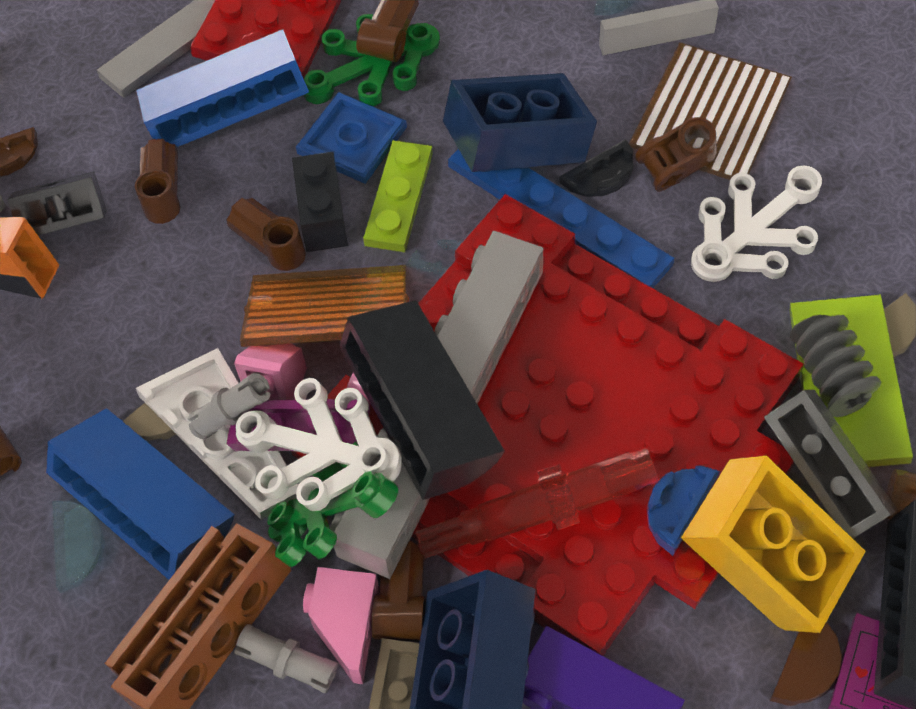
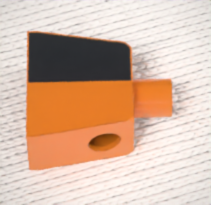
M0 217V290L43 299L60 264L25 218Z

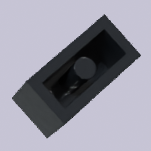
M334 152L293 157L292 163L299 219L306 252L348 246Z

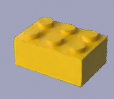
M768 456L730 459L681 537L769 620L785 631L820 633L866 552Z

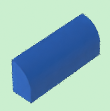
M283 29L136 90L143 121L152 139L163 138L166 142L175 144L176 147L309 93Z
M107 408L48 441L46 473L168 580L174 575L211 526L218 529L225 538L232 525L235 514Z

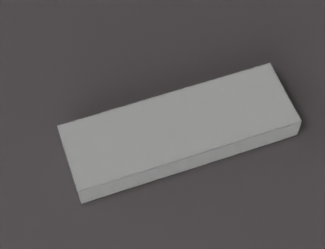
M699 0L601 20L599 47L602 55L715 33L719 7L716 0Z

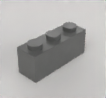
M803 390L764 416L830 516L852 538H855L898 511L815 390Z

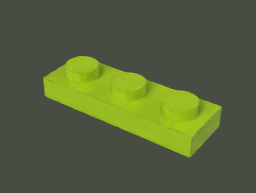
M392 141L363 237L364 246L399 252L406 251L433 155L432 146Z

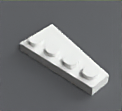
M218 348L137 387L136 390L139 397L261 520L268 517L273 508L281 501L288 502L293 498H297L296 490L298 484L290 487L287 493L279 499H269L256 487V477L264 467L272 465L282 469L287 466L279 451H266L263 453L234 451L226 444L230 428L229 424L220 428L206 439H199L191 433L189 423L193 421L188 420L190 413L209 403L214 393L220 389H231L238 384ZM278 477L270 480L268 489L277 483Z

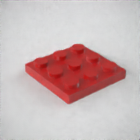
M215 0L190 46L192 57L207 61L283 29L302 76L305 78L322 43V35L328 30L341 0Z

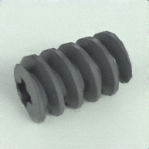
M815 315L796 324L790 332V338L796 344L798 354L804 359L806 370L812 374L813 384L820 389V398L828 405V410L833 417H843L865 406L872 397V393L881 386L882 382L877 376L867 377L872 372L873 365L869 361H860L865 354V350L860 345H853L857 339L856 333L852 330H845L849 324L848 318L844 315L831 317Z

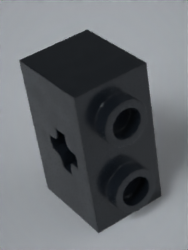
M95 171L16 191L7 198L12 216L25 218L37 235L104 218L107 212Z

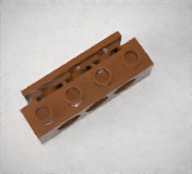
M237 523L225 538L218 529L211 526L104 663L118 676L111 685V688L133 709H190L236 647L237 640L247 624H253L292 571L288 565L275 557V545ZM230 574H232L230 583L225 588V590L221 592V588L225 579ZM202 613L200 623L190 632L194 620ZM171 654L169 664L159 673L161 664Z

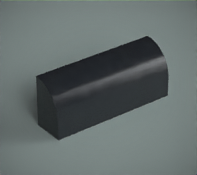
M410 301L347 318L339 347L389 439L400 450L402 463L422 500L461 488L491 469L502 457L505 450L417 301Z
M916 500L912 501L890 519L887 525L874 683L875 695L911 709H916Z

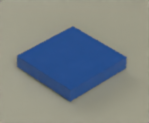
M338 92L298 143L296 151L301 156L334 152L337 172L366 184L389 153L392 141H397L407 128V123L404 119Z

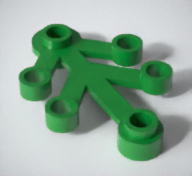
M364 14L358 17L356 20L357 34L363 20L366 18L372 19L373 14ZM415 23L407 28L406 43L402 56L406 55L404 63L396 66L393 70V82L398 90L409 91L416 86V73L422 57L432 54L438 48L440 35L434 26L427 23ZM338 29L327 30L322 35L323 50L326 54L330 56L342 54L358 57L359 59L328 73L322 70L308 72L304 80L309 93L303 96L305 100L312 104L325 103L333 97L334 87L371 71L368 80L359 84L358 96L359 101L373 107L377 106L382 101V88L392 61L358 53L357 41L345 39L344 33ZM402 76H409V78H406V79H402L401 77H402ZM367 92H375L371 95L366 94Z
M335 462L313 474V476L323 482L349 465ZM368 471L358 478L352 489L331 499L328 505L320 511L308 510L297 498H293L288 502L281 501L273 508L267 520L269 525L268 536L275 542H279L275 550V557L289 567L297 565L306 554V551L318 559L324 558L332 550L337 540V534L329 527L327 516L358 507L370 517L378 518L385 514L393 505L398 495V486L382 473L374 474ZM319 488L310 492L308 500H312L318 495ZM308 528L309 532L303 540L301 536L305 533V531Z

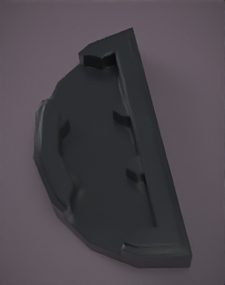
M625 139L559 176V183L570 192L585 197L605 196L616 192L628 182L633 171V150Z

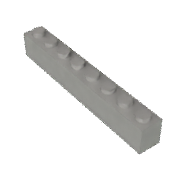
M494 230L485 246L479 245L476 249L471 264L472 272L467 280L462 279L458 283L453 296L454 306L448 316L442 315L435 328L437 337L477 404L543 273V247ZM382 428L377 437L389 439L384 428ZM381 455L377 456L371 462L370 466L377 464L381 458ZM402 461L400 474L393 481L398 486V495L393 505L385 514L378 518H372L356 507L337 513L330 527L337 534L334 549L338 558L388 579L391 578L430 498L422 500Z

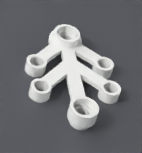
M797 166L793 168L788 174L785 190L753 217L751 197L755 189V180L746 173L735 174L731 178L728 188V194L734 200V232L724 241L721 238V222L724 219L726 206L717 197L704 199L700 204L698 214L700 221L704 224V242L695 248L691 258V266L695 274L701 279L710 282L722 281L732 271L762 272L763 275L771 279H778L784 276L788 267V259L783 253L770 251L765 255L739 254L738 252L746 245L791 247L794 252L801 255L812 253L818 241V234L813 228L808 226H800L796 229L768 227L796 204L809 203L818 196L822 184L820 173L810 166ZM738 184L745 185L748 189L742 191L737 189L735 186ZM797 187H804L807 189V191L800 190ZM713 208L719 213L710 215L705 210ZM797 238H807L811 243L802 244ZM707 259H716L720 265L713 266L705 261ZM776 261L782 268L777 270L768 267L767 262Z
M314 378L302 380L295 388L294 397L308 411L317 435L277 425L266 413L257 410L248 411L237 420L236 437L251 452L263 453L275 445L307 454L282 469L271 465L264 467L258 473L255 481L256 487L269 499L283 497L290 487L301 482L296 490L297 500L310 511H320L328 505L331 499L351 489L358 478L365 472L382 473L393 482L401 471L402 458L400 450L391 440L377 437L367 413L368 401L355 388L342 390L335 399V408L347 421H350L359 446L342 442L326 403L328 398L327 390ZM316 390L315 395L311 399L306 400L308 393ZM357 399L356 405L352 409L346 410L348 403ZM381 455L379 462L373 466H370L371 462L377 456ZM335 462L349 465L323 482L319 478L310 477ZM278 477L277 483L268 489L270 480ZM319 488L318 495L314 499L308 500L310 492Z

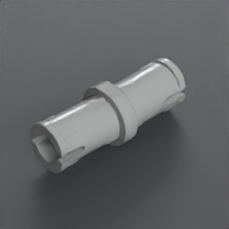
M252 373L231 389L223 388L214 393L209 403L190 413L188 420L193 421L189 423L191 433L199 439H206L227 424L235 425L242 414L269 400L270 392H265L270 389L268 381L259 373Z
M247 624L239 635L234 652L235 655L250 659L272 669L273 675L278 678L284 679L286 676L294 678L322 693L328 692L339 665L338 662L300 648L299 641L292 638L283 641L250 624Z

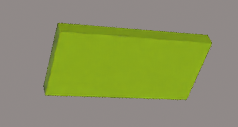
M881 295L790 303L789 312L792 329L802 320L815 315H827L830 317L844 315L848 318L849 324L845 330L854 331L857 339L853 345H860L865 350V354L860 361H869L873 365V370L867 377L877 376L882 383L872 393V397L861 409L852 414L834 418L868 467L911 464L913 453ZM796 349L797 360L804 364V359L798 354ZM803 365L800 374L802 391L815 390L820 397V389L813 384L812 374Z

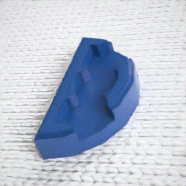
M702 465L695 466V469H682L675 473L671 471L666 473L654 486L647 507L649 529L657 543L672 556L683 540L681 537L719 478L720 471Z

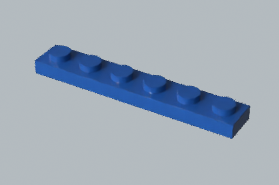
M459 149L448 159L449 168L496 198L501 199L506 194L575 233L576 245L652 288L655 287L674 264V257L530 168L472 172Z

